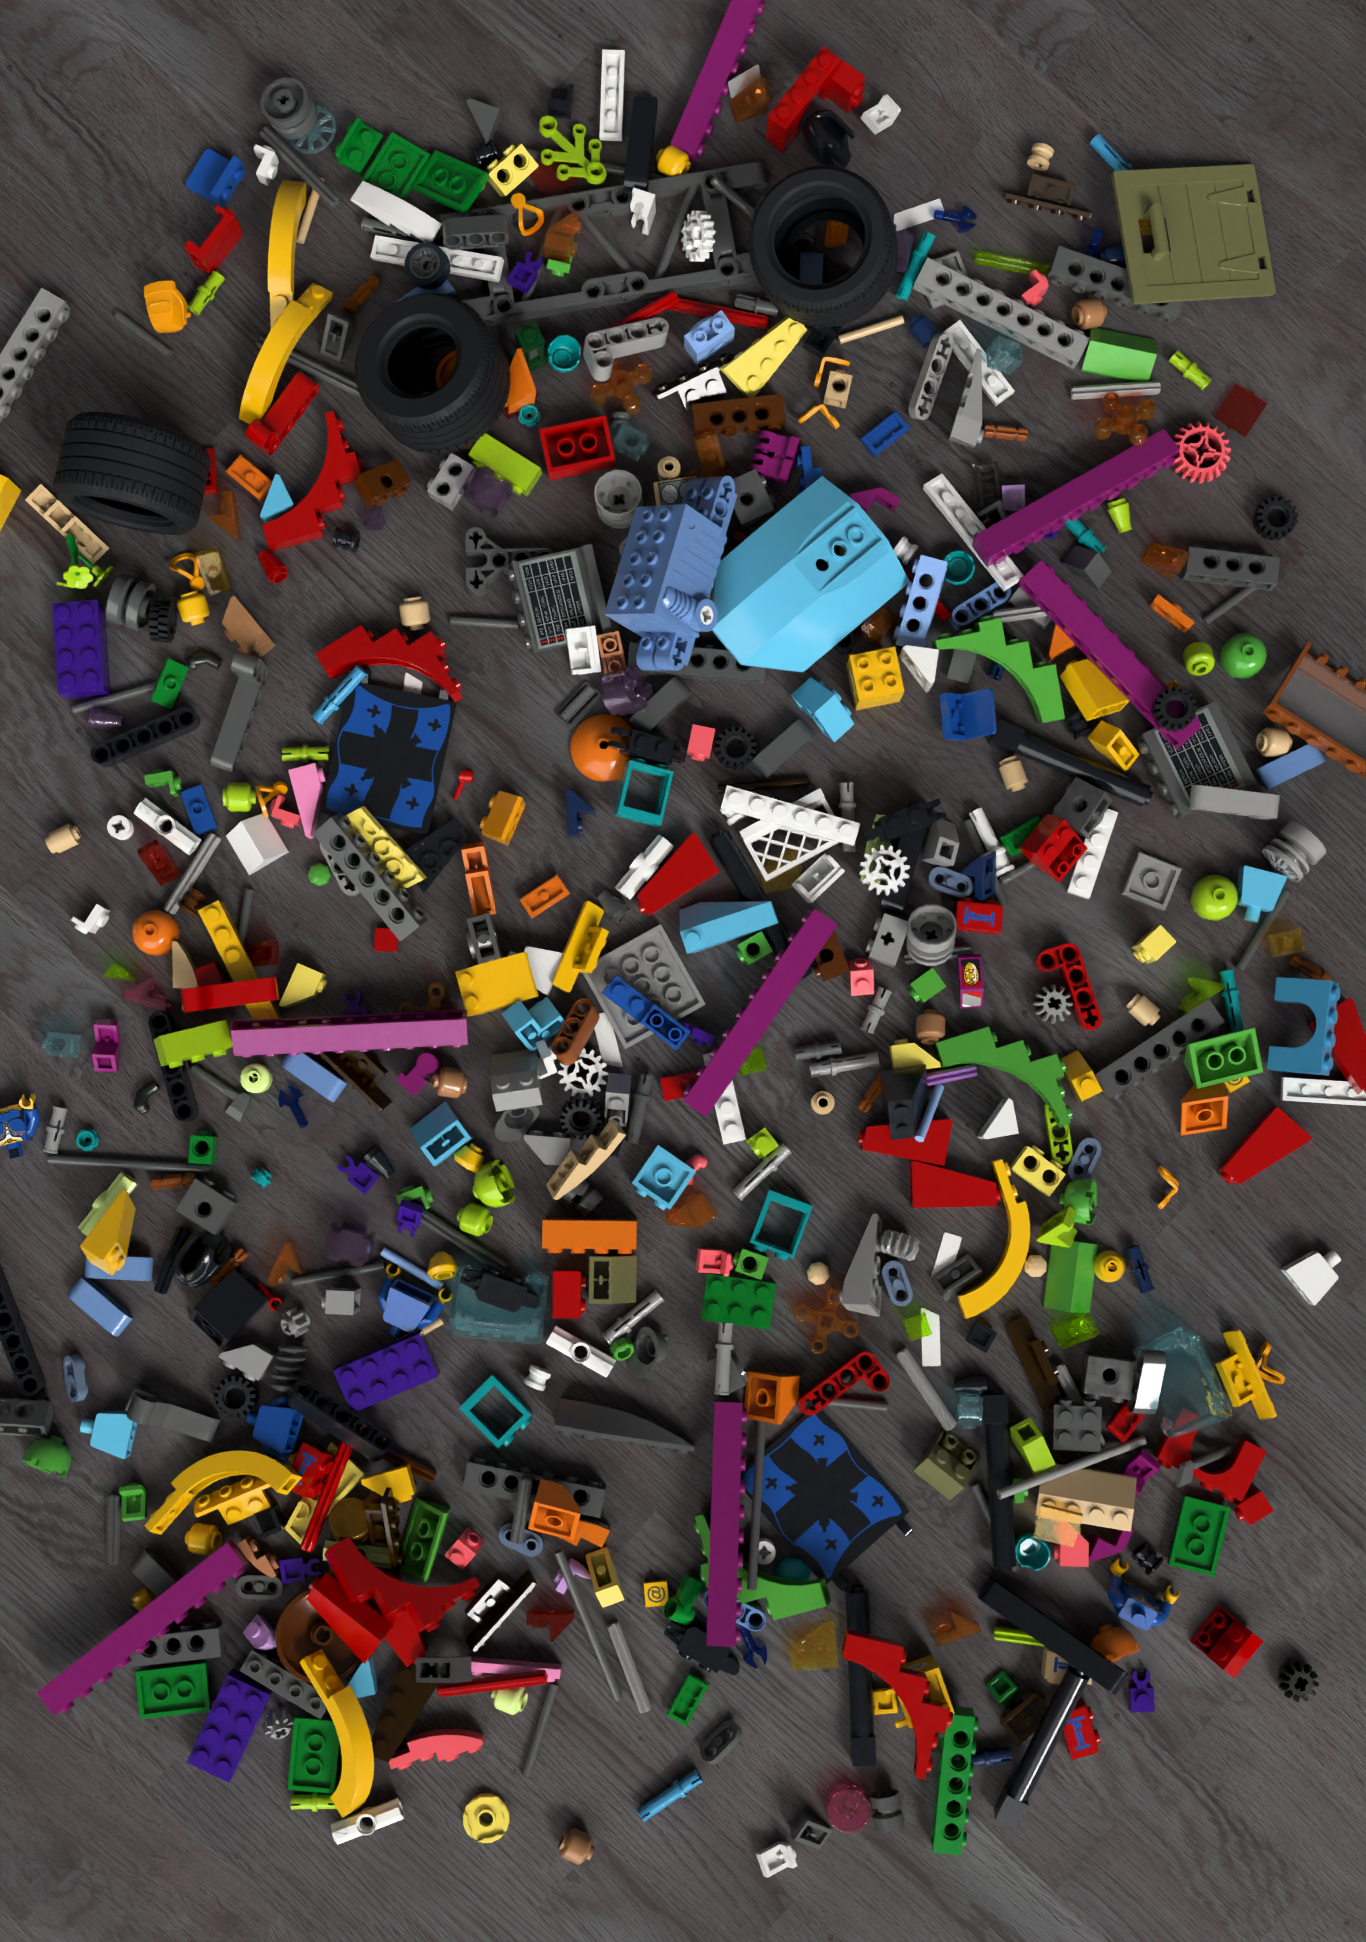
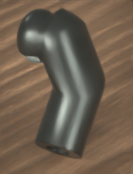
M207 651L192 653L188 657L187 666L192 670H196L200 665L208 664L218 670L223 660Z
M155 1081L147 1084L136 1093L133 1106L139 1114H146L150 1110L149 1104H147L149 1097L160 1091V1087Z

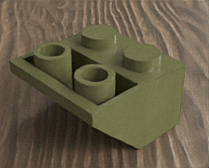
M590 1255L589 1304L636 1303L637 1256Z
M943 1428L922 1454L913 1471L948 1500H951L965 1488L981 1457L951 1432Z

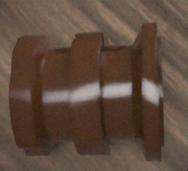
M191 887L190 894L186 895L183 898L185 901L178 903V906L197 918V910L202 909V903L204 901L207 902L208 898Z

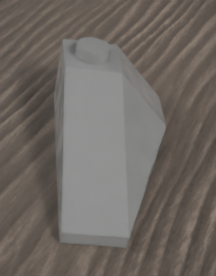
M978 348L972 361L948 439L949 441L972 448L976 446V443L981 444L984 430H981L982 356L981 349Z
M872 1214L845 1277L844 1286L840 1289L839 1293L840 1302H842L847 1310L880 1317L882 1286H879L877 1275H879L882 1269L881 1260L878 1256V1252H881L879 1250V1242L882 1236V1219L878 1214Z

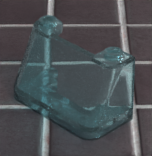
M471 1265L456 1267L449 1314L451 1334L465 1338L525 1344H540L543 1342L549 1276L541 1272H533L527 1276L526 1281L524 1280L523 1283H526L528 1290L539 1295L541 1305L535 1309L521 1305L518 1311L512 1313L479 1301L473 1289L460 1283L464 1268L476 1270V1267Z
M1179 1327L1132 1350L1135 1355L1134 1362L1136 1361L1139 1349L1161 1350L1166 1354V1367L1159 1397L1165 1412V1416L1162 1417L1161 1428L1166 1436L1175 1438L1233 1417L1231 1407L1209 1356L1196 1332Z

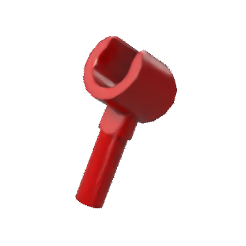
M463 770L460 772L459 783L453 799L458 800L465 782L472 784L473 771Z
M261 1282L257 1284L256 1287L260 1288L269 1300V1308L272 1311H277L272 1301L278 1300L283 1305L282 1297L274 1296Z

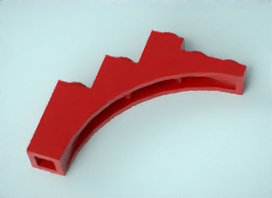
M334 411L325 413L328 428V449L324 466L317 482L307 496L292 510L275 520L262 524L267 545L272 552L324 537L322 530L326 529L321 514L344 508L342 501L346 500L342 485L356 482L359 474L366 471L362 457L358 458L355 451L351 452L347 438L343 439L341 431H345L341 417L337 418Z
M362 625L315 654L331 679L353 670L356 665L360 667L373 665L401 666L431 678L448 693L454 702L463 698L459 692L462 687L456 677L451 679L447 673L451 671L444 660L447 657L444 649L447 647L441 637L435 638L431 631L411 643L405 633L400 635L397 628L376 640L370 629L365 631Z
M350 1537L328 1547L324 1553L350 1604L356 1601L361 1604L373 1595L384 1618L391 1615L396 1618L407 1610L419 1633L425 1629L430 1632L439 1627L440 1620L445 1616L443 1612H447L455 1607L456 1601L462 1599L465 1602L475 1596V1590L480 1586L476 1577L459 1584L444 1587H422L404 1583L386 1575L373 1566L359 1552Z
M846 1629L841 1649L842 1658L861 1664L879 1675L902 1700L914 1730L915 1759L913 1772L916 1778L925 1779L926 1772L930 1773L933 1758L930 1757L931 1750L937 1746L938 1734L935 1732H946V1727L951 1726L953 1712H950L948 1703L923 1697L928 1695L930 1681H927V1676L924 1672L900 1667V1665H905L907 1651L904 1650L902 1642Z

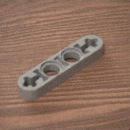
M937 333L930 342L908 408L909 415L913 419L925 420L931 414L954 346V339L948 333ZM936 359L938 368L934 372L932 370V362ZM927 381H929L931 388L930 391L926 394L924 391V385Z

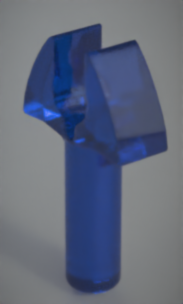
M963 206L962 212L958 214L935 210L933 217L937 220L956 223L959 226L958 233H964L974 229L976 225L966 223L964 219L976 220L977 215L970 208Z
M1097 229L1093 231L1086 255L1094 258L1103 231Z
M288 1086L293 1095L292 1102L286 1099L283 1090H280L279 1106L280 1108L284 1106L290 1107L299 1127L304 1128L308 1125V1122L298 1104L299 1098L304 1095L298 1089Z
M740 1625L741 1636L748 1648L747 1654L743 1655L744 1661L757 1669V1665L753 1660L754 1652H756V1654L762 1657L764 1665H766V1645L762 1647L757 1646L749 1629Z

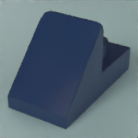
M568 789L566 793L569 837L579 838V832H583L582 818H578V815L596 814V812L575 792Z
M992 850L979 856L960 872V874L975 877L973 888L976 900L983 901L995 895L996 851Z

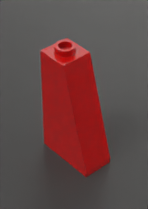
M695 832L686 839L637 895L639 901L636 902V905L642 914L647 912L649 917L719 874V869Z
M1350 997L1336 1006L1338 1012V1020L1334 1024L1336 1041L1334 1047H1332L1331 1057L1358 1095L1363 1091L1366 1093V1034L1354 1001ZM1316 1019L1308 1026L1313 1034L1316 1030Z
M1271 1107L1217 1169L1222 1173L1220 1175L1221 1178L1228 1184L1240 1185L1306 1144L1312 1137L1280 1108Z
M932 1120L923 1142L916 1141L915 1137L891 1140L887 1125L864 1127V1131L859 1132L857 1144L861 1145L860 1150L945 1166L953 1120Z
M910 1161V1198L912 1208L997 1206V1201L1001 1199L1000 1187H996L995 1182L918 1161Z
M392 1569L385 1573L403 1582L400 1572L393 1574ZM372 1595L365 1603L383 1616ZM407 1610L396 1618L392 1615L385 1618L393 1624L385 1639L406 1667L412 1663L416 1666V1658L426 1657L425 1653L428 1649L423 1632H418Z
M326 1572L321 1579L316 1577L308 1587L311 1592L306 1600L365 1664L386 1637L393 1624L365 1602L359 1604L356 1601L350 1604L339 1581Z

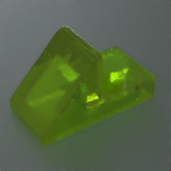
M1195 977L1186 978L1196 994L1194 995L1191 992L1181 999L1183 1003L1177 1007L1182 1014L1188 1013L1226 987L1223 983Z
M1077 1313L1050 1328L1060 1349L1089 1340L1100 1334L1089 1313Z

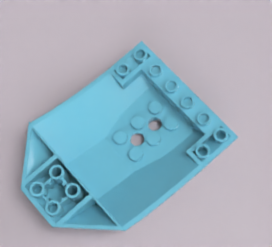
M821 476L720 561L713 585V603L718 611V620L712 632L740 665L803 673L909 583V579L888 539L861 506L825 477ZM834 546H841L844 549V556L836 555ZM818 559H823L827 562L828 568L826 571L817 569L816 561Z

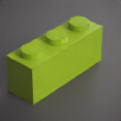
M483 434L484 436L477 440L469 453L470 461H472L471 465L479 471H483V469L491 473L490 477L498 483H502V481L510 485L509 489L518 495L522 493L528 496L542 475L541 468L490 435Z
M226 1020L161 1035L154 1039L161 1067L169 1065V1068L182 1066L183 1061L190 1059L192 1063L205 1060V1056L209 1054L219 1057L227 1054V1050L233 1047Z

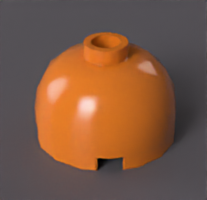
M150 910L142 913L136 918L132 926L134 943L141 951L148 955L161 956L167 954L172 949V941H179L180 929L177 921L170 914L162 910Z
M1111 1623L1098 1628L1100 1633L1093 1637L1091 1642L1093 1649L1112 1662L1122 1659L1127 1653L1131 1655L1140 1650L1135 1637L1129 1630L1121 1626L1112 1627Z

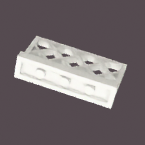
M821 788L791 803L812 810L823 806L827 814L835 816ZM760 820L739 831L740 838L746 845L766 882L839 843L764 820ZM778 829L788 831L784 843L772 840L774 831ZM791 832L803 836L800 847L787 844ZM806 837L819 840L816 849L811 851L803 848ZM757 840L767 842L764 854L754 851L751 844ZM770 843L783 846L780 858L767 855ZM790 848L799 851L797 859L792 862L784 860L785 849ZM758 856L763 857L762 862H760ZM766 858L778 862L777 869L767 874L763 867Z

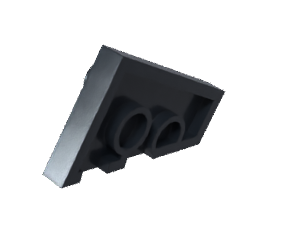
M456 817L404 851L427 877L417 883L423 893H425L469 837Z

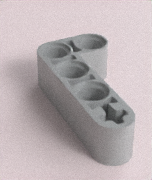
M655 317L589 333L585 338L583 357L592 377L597 381H606L611 376L615 358L663 347L669 330L668 322L663 318Z
M1191 785L1189 809L1248 816L1251 819L1273 820L1278 817L1280 795Z

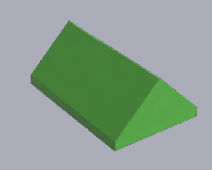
M1091 328L1089 330L1088 338L1090 340L1085 349L1081 371L1130 382L1149 381L1157 356V340L1101 328Z
M1255 1027L1187 1044L1184 1064L1197 1089L1263 1072Z
M1073 1241L1071 1247L1050 1246L1043 1302L1044 1308L1090 1314L1095 1274L1094 1262L1097 1257L1098 1244Z
M420 1498L415 1500L402 1543V1551H405L406 1554L405 1564L400 1569L422 1582H427L431 1576L451 1510L450 1507Z

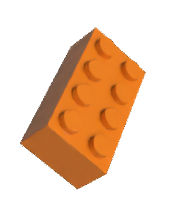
M545 1218L542 1220V1248L547 1249V1253H561L563 1249H571V1253H585L586 1249H594V1253L607 1254L609 1249H618V1254H632V1249H637L638 1219Z

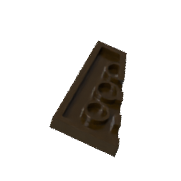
M399 1661L371 1739L374 1758L387 1763L393 1757L439 1684L416 1683V1666L409 1665L406 1667L403 1662Z

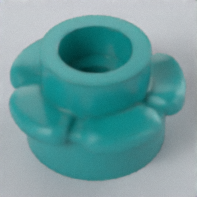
M525 405L519 410L520 415L518 419L521 424H526L527 427L535 426L536 422L540 420V412L537 411V407L534 405Z
M82 1129L79 1131L76 1138L77 1146L84 1151H92L99 1144L97 1132L93 1129Z
M263 1167L259 1170L257 1168L253 1169L254 1172L250 1177L259 1186L265 1188L268 1184H271L269 1179L272 1176Z

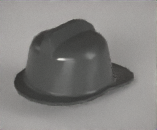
M531 1106L502 1111V1115L494 1128L497 1139L503 1142H512L522 1138L539 1116V1108Z
M650 1327L640 1329L633 1342L634 1352L627 1359V1366L633 1377L638 1379L647 1377L655 1364L666 1358L668 1335L655 1332Z

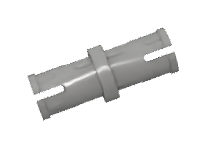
M879 986L872 1004L867 1007L869 1011L860 1027L861 1030L866 1031L869 1023H871L868 1029L870 1034H874L880 1017L884 1016L885 1011L883 1010L892 994L891 991L886 989L883 998H881L884 988Z
M53 1106L49 1126H46V1131L48 1132L43 1152L58 1154L61 1134L65 1132L63 1126L68 1111L67 1108Z

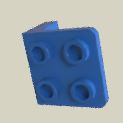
M206 149L187 179L186 186L189 190L224 209L239 182L244 178L246 169L241 159L234 155L231 160H228L213 150Z
M986 688L965 694H940L944 740L965 741L996 733L994 693L992 689Z

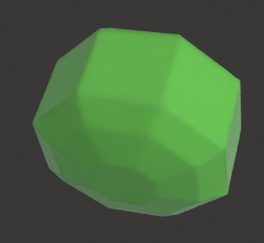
M321 863L311 866L308 872L310 882L320 887L328 884L332 876L329 867Z
M622 1337L615 1340L611 1345V1354L614 1359L623 1361L630 1358L634 1352V1346L630 1339Z

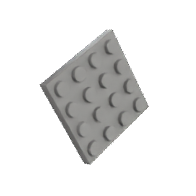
M661 924L597 959V966L593 969L592 973H583L625 1049L654 1033L602 994V991L615 975L676 1021L706 1005Z

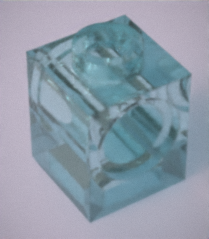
M998 335L986 348L987 367L1011 375L1023 362L1021 343Z
M622 423L613 441V449L638 461L641 455L644 456L650 443L647 442L648 437L646 433ZM630 439L638 441V444L634 447H630L626 443Z
M47 1032V1037L45 1036L43 1039L45 1055L79 1058L81 1035ZM59 1039H63L65 1042V1047L62 1051H59L56 1047Z
M957 1393L956 1422L962 1425L963 1429H976V1426H982L983 1397Z

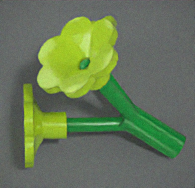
M66 536L65 539L71 554V564L68 570L63 573L64 581L56 582V585L85 589L88 583L93 580L94 574L97 576V579L93 586L97 588L109 576L114 567L109 566L103 570L98 565L95 566L80 553L75 536ZM78 558L82 560L86 565L79 566Z

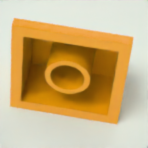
M499 791L497 796L493 795L489 803L490 813L488 817H483L480 824L481 834L508 846L526 806L524 799Z

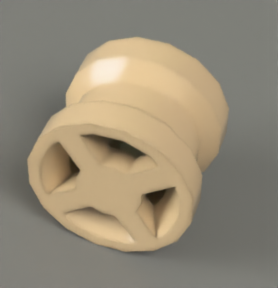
M1034 143L1031 149L1032 155L1029 156L1027 164L1035 170L1046 171L1050 164L1049 158L1053 156L1054 150L1047 144Z

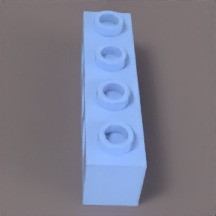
M924 555L920 556V560L915 559L912 572L916 574L914 581H909L906 590V595H909L907 605H902L899 616L903 620L901 627L896 626L893 639L897 640V646L905 647L910 645L925 648L949 563L947 561ZM930 575L933 582L929 587H922L920 585L922 576ZM918 597L926 599V606L921 610L914 608V600ZM912 619H916L920 623V627L916 632H910L907 628L908 622Z

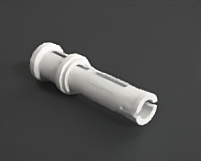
M982 807L970 812L969 816L987 852L996 851V877L1013 870L1015 867L1013 864H1010L1005 854V847L1003 845L1000 846Z

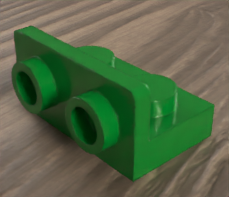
M357 117L355 122L349 124L344 140L337 144L335 156L338 164L362 177L383 142L384 137L379 132L364 125L362 119Z

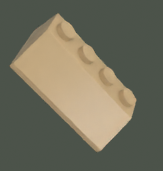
M1055 1463L1056 1466L1053 1467L1052 1469H1055V1468H1057V1467L1063 1466V1464H1057V1463ZM1082 1468L1039 1485L1036 1516L1131 1532L1137 1477Z

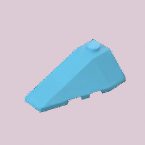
M772 901L699 902L680 909V934L687 954L697 953L779 923Z

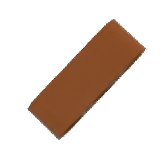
M581 998L574 1003L552 1042L551 1050L562 1065L569 1066L576 1062L599 1021V1013L588 998Z

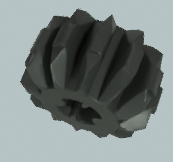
M1298 1660L1296 1665L1292 1661H1288V1669L1281 1667L1284 1675L1277 1676V1679L1282 1682L1278 1687L1281 1691H1285L1284 1696L1288 1699L1293 1697L1295 1702H1299L1302 1697L1304 1701H1308L1307 1694L1316 1695L1312 1688L1319 1687V1683L1315 1681L1318 1674L1312 1671L1311 1665H1304L1301 1660ZM1300 1677V1678H1301V1679L1299 1680V1683H1300V1684H1299V1685H1296V1683H1297V1678Z

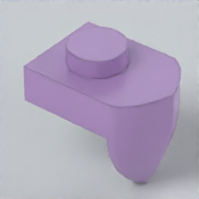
M1025 484L1002 485V504L1007 515L1010 516L1025 507Z
M572 1558L567 1560L573 1576L577 1574L591 1580L590 1573L583 1565ZM559 1568L553 1578L556 1591L564 1595L568 1587Z
M256 1614L243 1631V1634L255 1649L262 1651L272 1650L275 1648V1630L262 1615Z

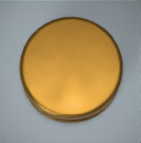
M346 1498L339 1501L332 1508L329 1515L331 1534L337 1542L350 1537L353 1543L358 1545L369 1537L365 1515L366 1506L363 1504V1500Z

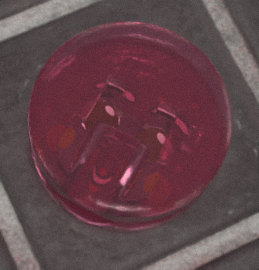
M843 1784L833 1789L827 1798V1815L835 1829L850 1834L862 1830L867 1825L871 1816V1807L866 1793L861 1788L852 1784Z

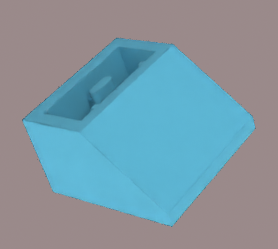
M446 1101L409 1129L418 1146L433 1166H438L474 1138Z

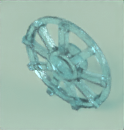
M317 105L318 116L320 112L326 114V116L317 121L311 132L301 137L296 144L293 139H289L291 145L299 152L307 154L317 153L325 149L335 136V119L327 109L320 105ZM331 120L332 127H321L323 123ZM322 132L331 133L327 142L321 137ZM306 138L309 140L308 150L300 148ZM318 139L323 146L313 149V141Z

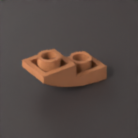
M619 630L596 635L606 680L628 675Z
M250 1535L237 1543L245 1557L258 1570L271 1578L278 1575L280 1564L274 1554L271 1555L269 1551L260 1555V1546L255 1539H251Z

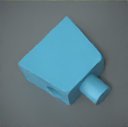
M1246 865L1239 868L1237 905L1247 907L1244 920L1258 923L1261 911L1270 912L1274 909L1287 876Z
M103 1410L97 1413L95 1420L83 1418L80 1432L92 1434L90 1446L116 1457L126 1459L131 1456L138 1423L127 1418V1411Z

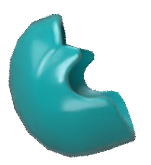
M558 335L549 344L547 350L548 363L558 372H571L580 362L581 345L576 338L570 335Z
M956 550L949 552L943 558V561L949 563L944 578L948 583L962 585L972 579L975 573V562L970 554Z
M1025 1533L1016 1539V1560L1020 1563L1021 1567L1038 1571L1047 1566L1050 1561V1548L1042 1536L1035 1533Z
M781 1558L775 1564L772 1573L773 1576L788 1580H810L811 1578L809 1567L799 1558Z

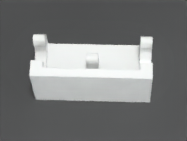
M633 188L630 209L634 214L631 225L632 228H635L636 221L642 219L644 221L642 234L648 235L656 213L655 194Z
M589 625L565 629L571 675L601 672L595 626Z
M824 853L791 885L807 903H812L845 870L830 855L827 856Z

